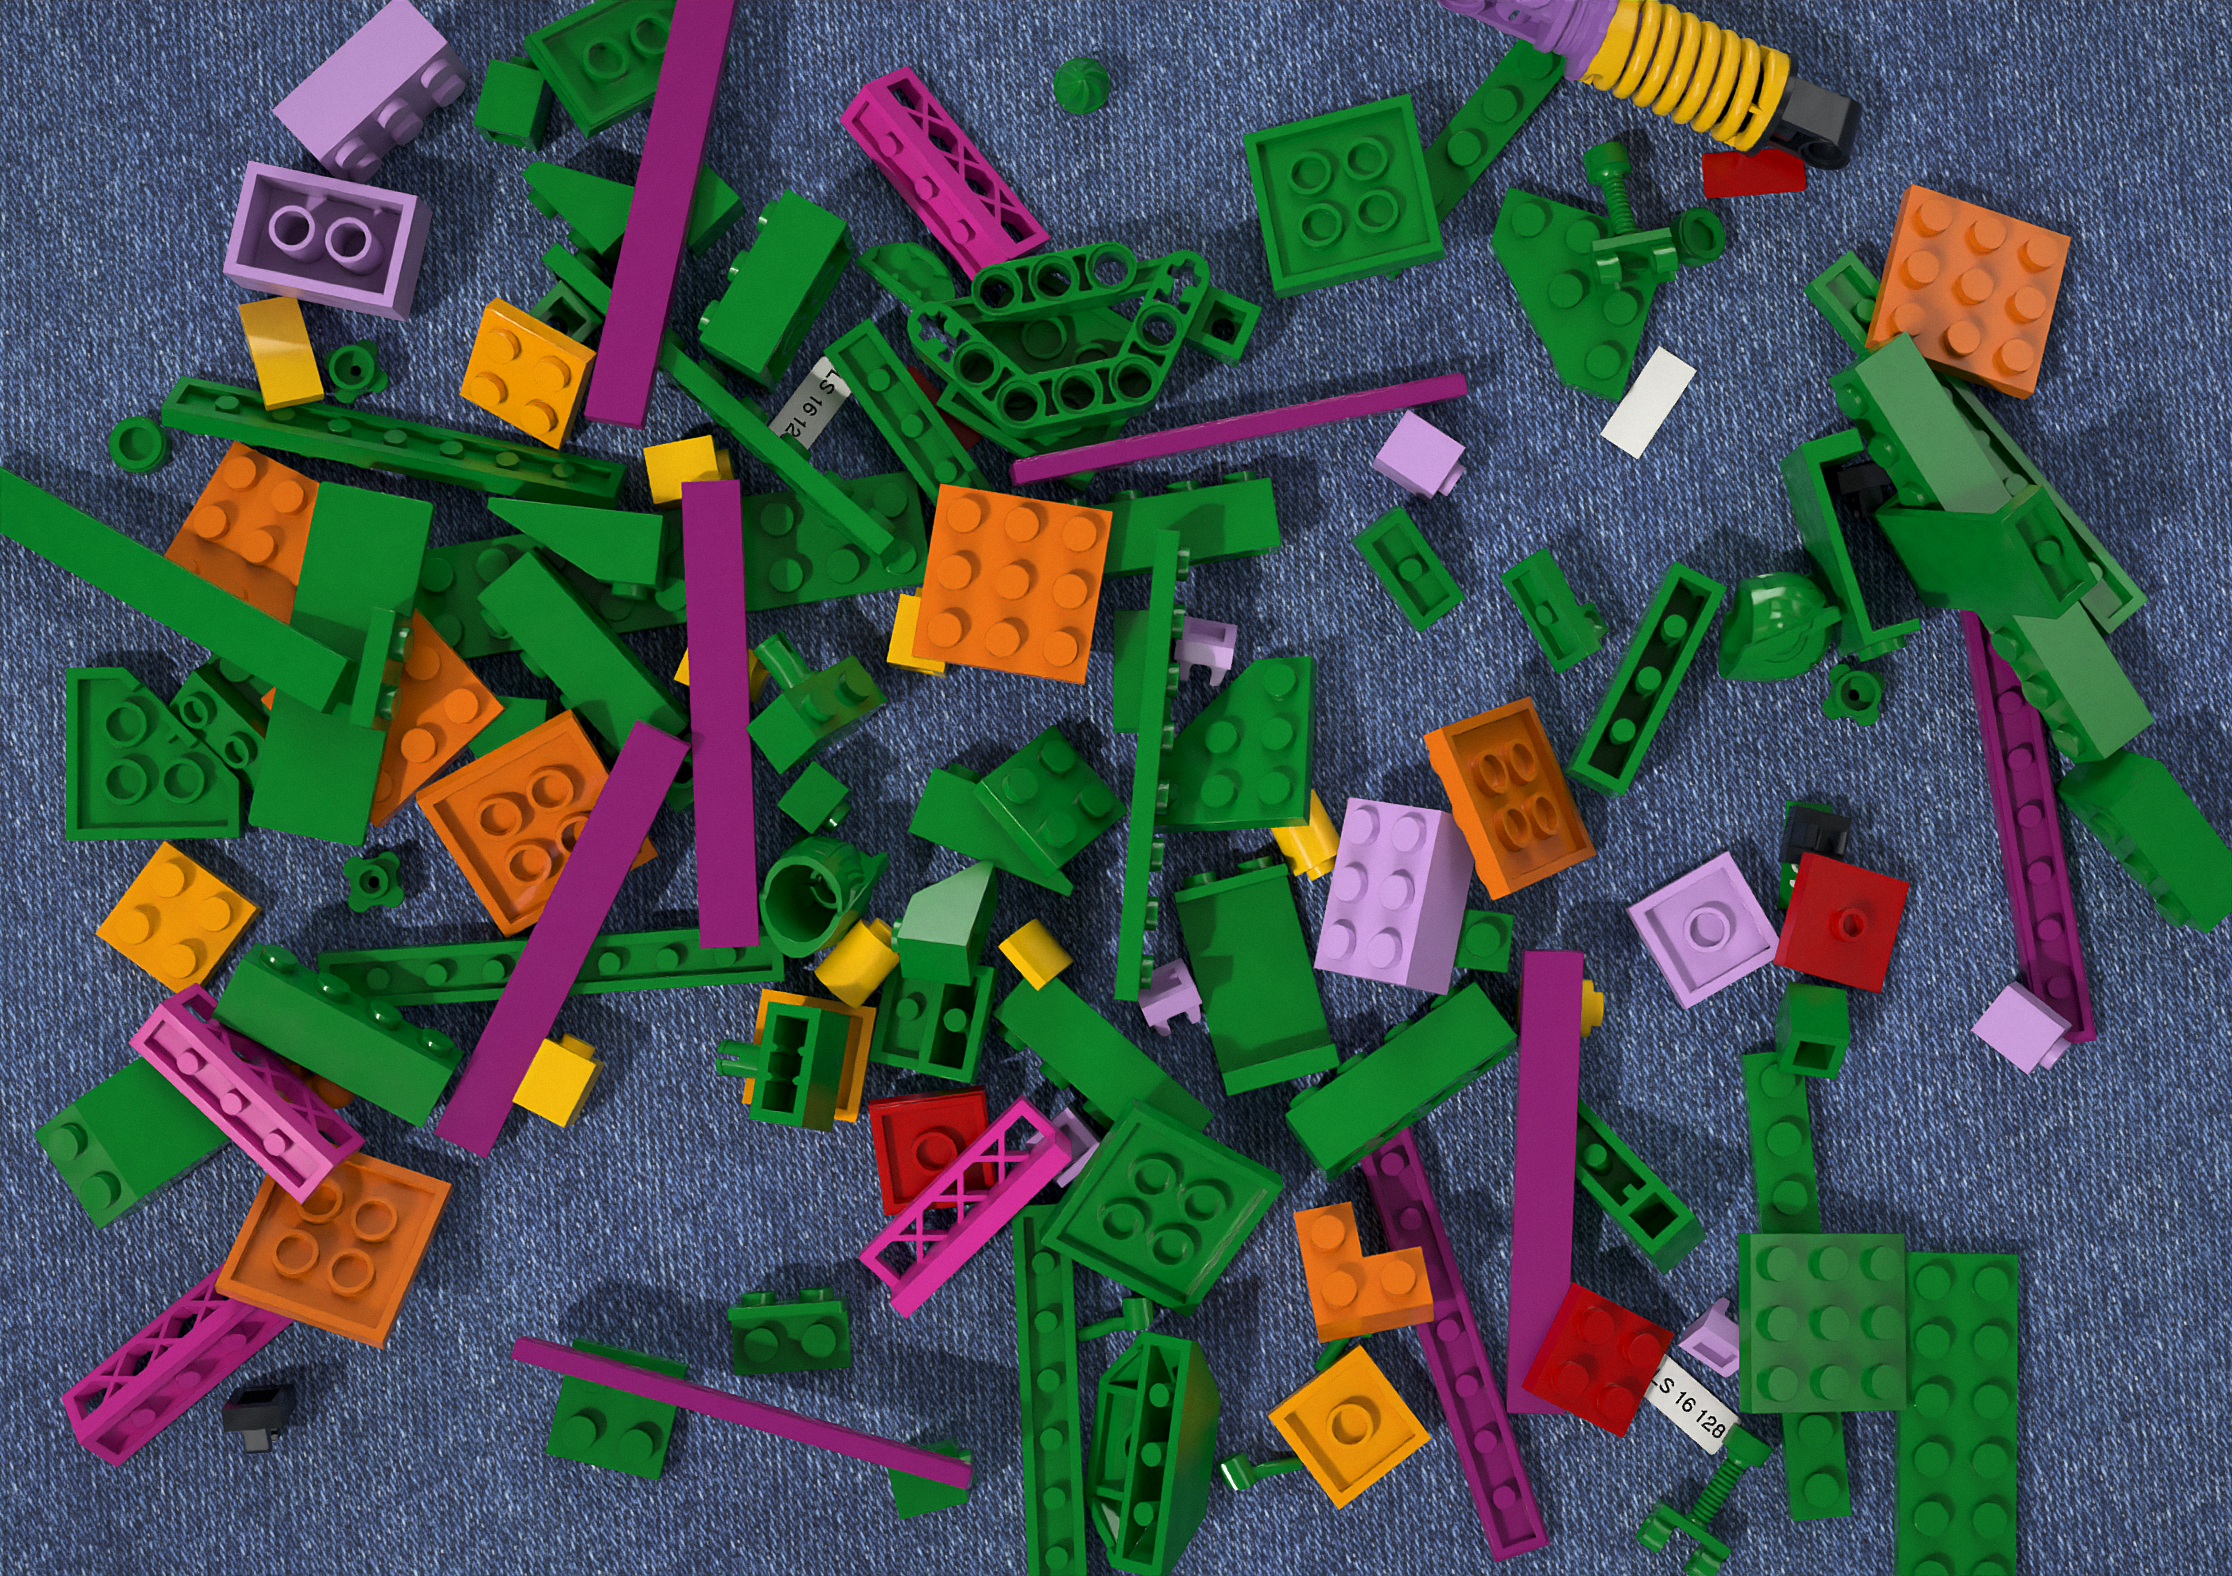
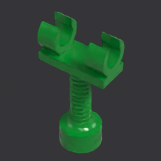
M1606 142L1592 147L1583 155L1582 162L1588 182L1594 186L1602 187L1615 235L1614 238L1591 242L1588 260L1598 294L1621 291L1618 283L1622 281L1620 263L1648 258L1651 276L1655 284L1677 280L1675 271H1679V263L1675 246L1671 241L1670 228L1637 232L1623 181L1632 171L1626 145L1620 142Z
M1735 1422L1721 1441L1727 1448V1459L1724 1458V1464H1720V1468L1716 1470L1717 1473L1713 1475L1714 1478L1710 1479L1711 1483L1707 1484L1708 1488H1704L1703 1491L1705 1493L1700 1494L1701 1498L1698 1497V1502L1694 1503L1695 1507L1690 1509L1691 1512L1684 1515L1658 1498L1653 1506L1654 1509L1644 1519L1635 1536L1638 1542L1654 1553H1658L1662 1549L1675 1525L1701 1542L1690 1555L1684 1567V1571L1687 1572L1688 1576H1715L1723 1560L1728 1557L1732 1550L1724 1541L1707 1530V1523L1712 1521L1710 1518H1714V1513L1718 1512L1717 1508L1720 1509L1721 1507L1720 1503H1724V1499L1728 1497L1727 1494L1731 1492L1730 1489L1734 1488L1733 1484L1737 1483L1736 1479H1740L1741 1476L1739 1474L1742 1475L1744 1473L1743 1469L1746 1470L1751 1466L1761 1469L1774 1450Z

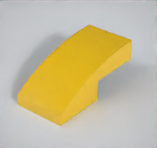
M282 296L238 305L266 411L323 400V387L297 299Z
M1037 918L1021 927L998 946L1037 991H1040L1052 979L1059 976L1075 962Z

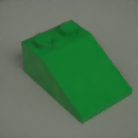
M143 1056L71 1103L34 1133L99 1230L141 1211L232 1140Z

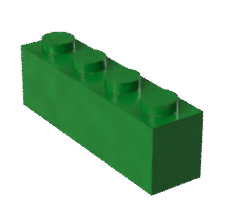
M1255 471L1237 472L1223 476V485L1200 488L1198 480L1182 481L1165 486L1166 494L1144 497L1143 490L1141 489L1126 490L1110 494V503L1088 506V508L1113 512L1102 581L1153 573L1157 529L1180 531L1179 546L1190 547L1189 567L1279 553L1281 539L1270 477L1257 479ZM1070 499L1057 502L1087 507L1086 499Z
M537 545L527 551L476 597L484 606L480 610V614L487 624L499 635L505 636L509 633L524 649L520 653V657L525 665L540 679L544 680L547 676L551 678L563 692L559 699L567 710L571 709L578 721L583 723L588 719L603 735L599 739L600 745L615 762L638 719L673 736H676L688 726L691 714Z
M1676 561L1663 570L1563 771L1564 775L1611 799L1625 795L1728 587Z
M257 941L240 961L211 1018L409 1123L422 1128L465 1052L456 1048L452 1039L444 1033L431 1028L421 1029L402 1019V1014L390 1004L378 1000L370 1002L351 992L349 985L341 978L325 972L318 974L297 963L296 956L287 949L272 944L265 946Z
M1057 976L1040 991H1037L1024 977L992 1014L1001 1022L994 1031L1019 1053L1028 1045L1045 1061L1038 1069L1062 1091H1065L1072 1084L1084 1094L1088 1100L1082 1108L1107 1130L1116 1122L1132 1097L1198 1132H1201L1214 1117L1210 1110Z
M1473 982L1463 990L1459 986L1448 989L1447 995L1441 994L1431 1004L1433 1011L1416 1023L1412 1019L1399 1023L1384 1037L1385 1045L1369 1056L1365 1052L1352 1056L1338 1068L1336 1073L1339 1077L1322 1089L1317 1085L1310 1086L1290 1102L1289 1106L1292 1110L1285 1114L1287 1128L1328 1184L1516 1052L1517 1035L1476 982Z

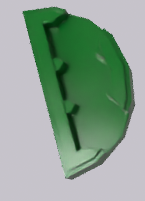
M892 242L880 247L876 245L870 247L854 261L855 266L912 311L921 303L928 301L944 302L956 299V292L948 268L934 252L915 242H907V244ZM944 323L934 329L944 336Z

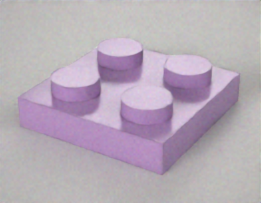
M1728 851L1721 853L1625 908L1682 1009L1690 1008L1772 961L1775 958L1780 940Z

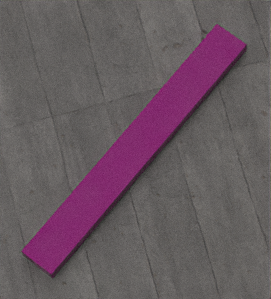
M740 0L676 1L584 416L588 421L645 431Z
M1458 372L1019 459L1012 463L1009 468L1012 488L1014 489L1456 401L1467 395L1468 391L1464 374L1461 375Z
M740 480L681 482L700 949L761 946L753 743L751 735L745 729L752 722L742 482Z
M1959 610L2023 986L2073 1025L2064 1035V1039L2071 1044L2095 1041L2097 1037L2041 713L2026 700L2022 692V683L2010 664L2002 659L1994 650L1991 643V635L1978 614L1973 611Z
M641 719L636 720L434 1134L485 1159L490 1155L515 1104L512 1100L544 1038L548 1037L683 764L691 744Z
M1522 948L1504 1401L1506 1413L1565 1415L1564 1409L1528 1392L1521 1386L1570 1288L1584 952L1582 950Z
M1408 1127L1361 1160L1360 1164L1390 1252L1419 1246L1422 1248L1434 1303V1321L1416 1324L1415 1328L1492 1558L1497 1563L1550 1545V1541L1411 1128Z
M521 1336V1338H517L511 1355L512 1359L965 1490L971 1488L977 1468L974 1466V1463L534 1336Z

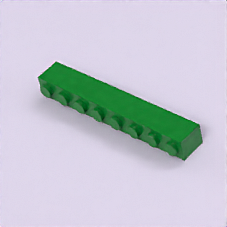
M1907 331L1877 343L1827 379L1835 391V399L1839 408L1846 416L1853 419L1866 439L1869 455L1879 466L1885 469L1898 489V498L1904 509L1994 514L2013 498ZM2079 601L2058 619L1973 611L1978 614L1989 631L1991 643L1996 653L2010 664L2021 681L2022 692L2026 700L2040 711L2053 731L2052 737L2055 745L2065 756L2071 759L2073 764L2105 760L2155 721Z

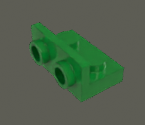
M833 1286L799 1289V1299L776 1300V1292L774 1290L744 1292L740 1294L741 1303H733L727 1308V1320L731 1321L735 1376L850 1368L853 1365L848 1295L834 1296Z

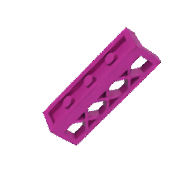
M908 65L865 84L839 119L972 281L981 269L993 264L1025 258L1042 249L1051 239ZM901 88L915 105V110L902 106L891 92ZM929 134L942 138L951 149V154L937 149L929 139ZM965 177L978 181L987 192V197L974 193L965 183ZM1001 220L1013 224L1025 240L1016 244L1001 226Z
M197 982L160 1003L130 1040L129 1044L300 1204L313 1196L331 1173L356 1154L366 1143V1140L264 1045L211 1018L218 1002ZM190 1005L208 1024L197 1020L186 1007ZM232 1050L240 1052L251 1064L241 1061ZM275 1090L283 1092L293 1104L285 1102ZM318 1130L326 1132L340 1147L336 1149Z
M1023 1094L1015 1100L859 1252L858 1258L891 1288L890 1304L907 1319L1072 1160V1141ZM1022 1115L1044 1135L1031 1150H1005V1131ZM998 1139V1150H987ZM973 1162H999V1180L989 1190H964V1171ZM1005 1162H1017L1005 1174ZM957 1179V1190H945ZM965 1201H977L964 1213ZM932 1202H957L958 1220L949 1229H924L923 1211ZM916 1218V1229H905ZM892 1241H917V1260L901 1275L878 1255ZM924 1241H935L924 1252Z
M223 1262L61 1396L78 1443L110 1464L118 1467L291 1324L294 1319L232 1298L222 1301L224 1295L218 1294L214 1285L225 1264ZM193 1314H198L193 1329L184 1337L177 1338L182 1323ZM148 1351H153L148 1366L138 1375L132 1376L137 1360ZM108 1388L102 1404L88 1415L85 1403L102 1389Z

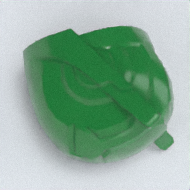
M1787 571L1772 572L1739 581L1735 589L1732 609L1724 613L1718 652L1720 677L1723 679L1758 683L1786 681L1804 676L1822 661L1832 640L1833 624L1840 621L1842 615L1837 606L1829 607L1823 591L1817 586L1818 581L1814 573L1809 572L1801 575Z
M798 833L790 848L784 849L778 861L768 871L765 884L758 896L763 924L780 952L790 958H804L834 947L842 941L859 919H864V914L867 913L868 904L871 900L873 887L889 866L887 853L880 852L871 858L862 850L858 851L853 844L843 840L817 835L806 838L805 833Z

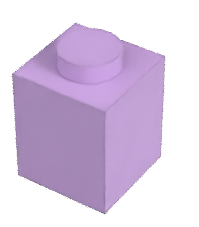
M1407 410L1376 456L1372 467L1429 504L1437 491L1447 497L1466 469L1457 462L1466 447L1410 410Z
M2015 981L2005 987L1971 1031L2029 1075L2040 1065L2049 1071L2071 1046V1043L2063 1037L2073 1025Z

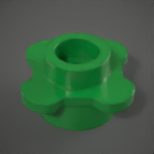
M361 339L356 345L344 346L338 350H331L326 354L323 362L324 368L329 371L331 379L336 384L334 395L340 402L352 404L362 394L371 391L382 393L387 389L389 376L380 369L377 360L379 348L373 341ZM358 366L361 368V374L354 377L351 371L354 367Z
M1846 664L1834 666L1828 674L1831 682L1829 697L1822 703V711L1825 716L1831 720H1836L1840 717L1854 719L1858 725L1863 727L1874 724L1879 717L1877 706L1881 699V691L1885 688L1883 676L1877 671H1869L1868 673L1852 671ZM1851 690L1858 692L1859 697L1856 701L1851 700L1848 696Z
M385 851L378 858L366 860L359 856H353L345 862L343 872L350 879L351 894L347 901L352 910L365 913L371 906L386 905L389 908H396L403 903L405 891L401 887L402 879L398 871L401 867V861L396 854ZM372 877L379 879V885L375 888L369 884Z

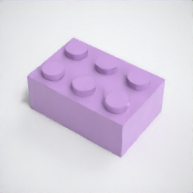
M392 0L281 101L272 112L336 179L361 184L369 180L379 170L382 164L381 158L396 144H407L419 134L424 125L422 120L438 106L445 107L454 102L464 91L465 81L471 74L450 44L408 0Z
M248 160L223 273L242 288L408 322L432 211L416 195Z
M1349 797L1314 968L1355 978L1447 995L1475 861L1466 837L1456 824L1453 814L1440 810Z

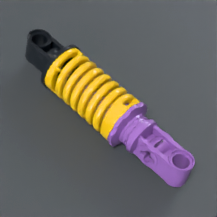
M1437 0L1440 5L1452 12L1470 16L1495 27L1505 34L1514 35L1534 44V49L1539 52L1548 54L1553 50L1558 55L1562 54L1566 58L1564 65L1565 79L1572 82L1574 80L1582 81L1589 85L1593 81L1594 87L1600 91H1607L1612 88L1613 95L1618 99H1626L1632 94V101L1635 106L1643 108L1648 107L1652 103L1654 114L1665 116L1671 112L1672 120L1679 125L1687 124L1691 120L1693 131L1704 133L1710 130L1714 140L1735 147L1739 154L1748 158L1754 157L1767 144L1801 159L1809 166L1821 170H1839L1846 167L1850 161L1863 112L1862 107L1857 101L1797 77L1799 69L1797 55L1787 51L1782 53L1762 44L1758 47L1755 40L1750 38L1740 39L1736 32L1730 29L1719 30L1716 23L1711 21L1700 22L1695 14L1691 12L1680 13L1675 5L1660 4L1658 0ZM1515 9L1518 10L1519 13L1515 18L1510 19L1509 17Z

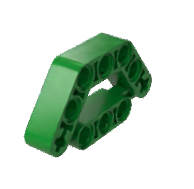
M1101 242L993 264L981 269L975 275L971 285V296L944 302L928 301L921 303L913 309L908 318L907 331L912 348L917 356L1004 433L1013 438L1028 439L1136 417L1152 410L1158 402L1186 343V337L1207 295L1210 283L1209 266L1203 257L1189 250L1175 251L1165 257L1137 262L1133 252L1126 245L1118 242ZM1106 262H1116L1125 268L1127 276L1121 283L1106 285L1096 278V269ZM1184 272L1191 273L1193 275V286L1187 285L1184 288L1177 309L1169 304L1173 297L1174 278L1180 279ZM1051 273L1064 275L1071 284L1069 289L1058 297L1045 295L1038 285L1046 275ZM993 285L1007 286L1014 293L1012 301L1002 308L987 306L982 301V296ZM1145 296L1117 357L1027 375L977 331L989 327H1009L1117 305L1127 299ZM1160 321L1171 326L1175 332L1173 340L1162 346L1149 343L1143 336V330L1152 322ZM944 323L943 327L946 338L956 348L951 358L948 347L938 338L932 337L925 342L924 326L929 324L931 327L937 328ZM982 358L989 361L994 366V371L990 378L981 383H973L966 380L962 375V369L971 359ZM1129 373H1139L1148 379L1151 388L1142 397L1131 398L1120 391L1118 383L1123 376ZM1082 384L1093 392L1094 399L1088 407L1074 410L1063 403L1061 399L1063 392L1069 386ZM1027 396L1037 404V411L1028 420L1015 421L1005 413L1007 403L1014 397Z

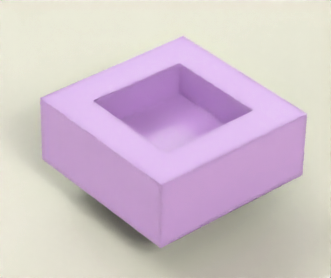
M1070 1103L1050 1119L1072 1141V1160L1053 1177L1061 1188L1081 1172L1102 1142L1101 1138ZM1037 1130L1025 1141L1024 1145L1028 1150H1031L1044 1135Z

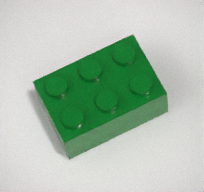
M787 188L779 202L774 199L770 200L762 211L756 225V230L761 232L750 252L743 249L736 256L727 275V280L732 283L721 302L716 299L710 302L698 324V330L703 332L699 341L714 363L771 395L775 392L857 250L846 221Z

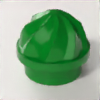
M1086 57L1070 59L1056 72L1053 83L1054 94L1058 103L1066 111L1077 115L1091 114L1099 110L1108 99L1110 93L1108 73L1100 63Z

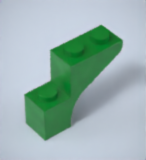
M544 161L532 163L521 173L533 189L526 198L549 221L559 215L572 228L566 235V238L577 249L584 252L591 259L598 254L610 267L619 259L635 187ZM705 163L702 168L685 245L698 259L747 212L740 197Z

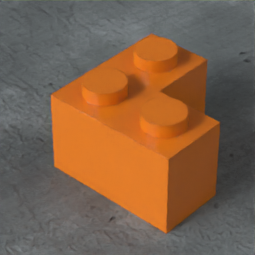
M1351 1201L1293 1213L1319 1343L1434 1321V1303L1421 1246L1363 1257Z

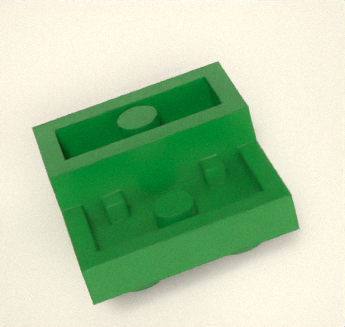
M899 962L885 978L868 1061L976 1084L1000 969L978 965L971 986L902 978Z

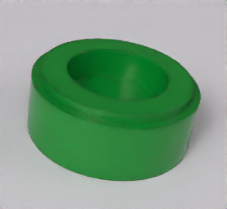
M1694 207L1677 215L1670 222L1671 241L1675 246L1678 261L1681 264L1690 268H1699L1717 260L1722 255L1726 244L1725 231L1718 217L1710 210Z
M132 416L122 420L115 426L109 438V451L114 462L122 469L135 475L146 476L158 472L166 465L171 455L172 445L169 434L160 424L147 417Z

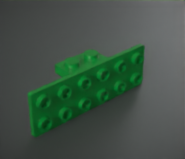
M326 481L319 484L289 625L358 663L332 715L321 713L276 688L248 818L250 825L357 847L365 845L391 721L397 718L401 706L402 688L399 686L403 663L408 662L413 649L414 630L411 628L436 511L432 503Z

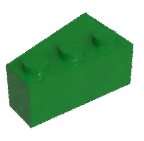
M2119 748L2105 760L2078 763L2053 786L2054 793L2118 859L2126 872L2156 900L2154 902L2156 910L2170 924L2177 928L2186 925L2208 934L2232 911V853L2161 761Z

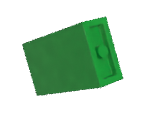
M1856 427L1800 444L1783 458L1778 465L1812 572L1818 581L1817 586L1823 591L1829 607L1837 606L1842 615L1841 620L1833 624V638L1839 656L1841 658L1857 653L1859 661L1862 663L1907 647L1905 636L1921 630L1919 619L1916 618L1872 631L1822 474L1825 471L1840 468L1864 450Z
M2027 485L1994 514L1904 509L1899 501L1898 492L1871 514L1924 605L1928 607L2058 619L2098 584L2097 579L2043 485Z
M1271 856L1237 864L1240 875L1217 881L1215 871L1181 879L1184 890L1173 893L1227 1096L1341 1066L1335 1043H1332L1288 883V868L1286 863L1273 866Z

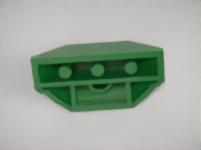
M1142 1331L1134 1340V1344L1122 1353L1099 1378L1084 1497L1096 1529L1108 1549L1106 1555L1112 1568L1143 1576H1169L1206 1516L1221 1397L1198 1341L1152 1331Z

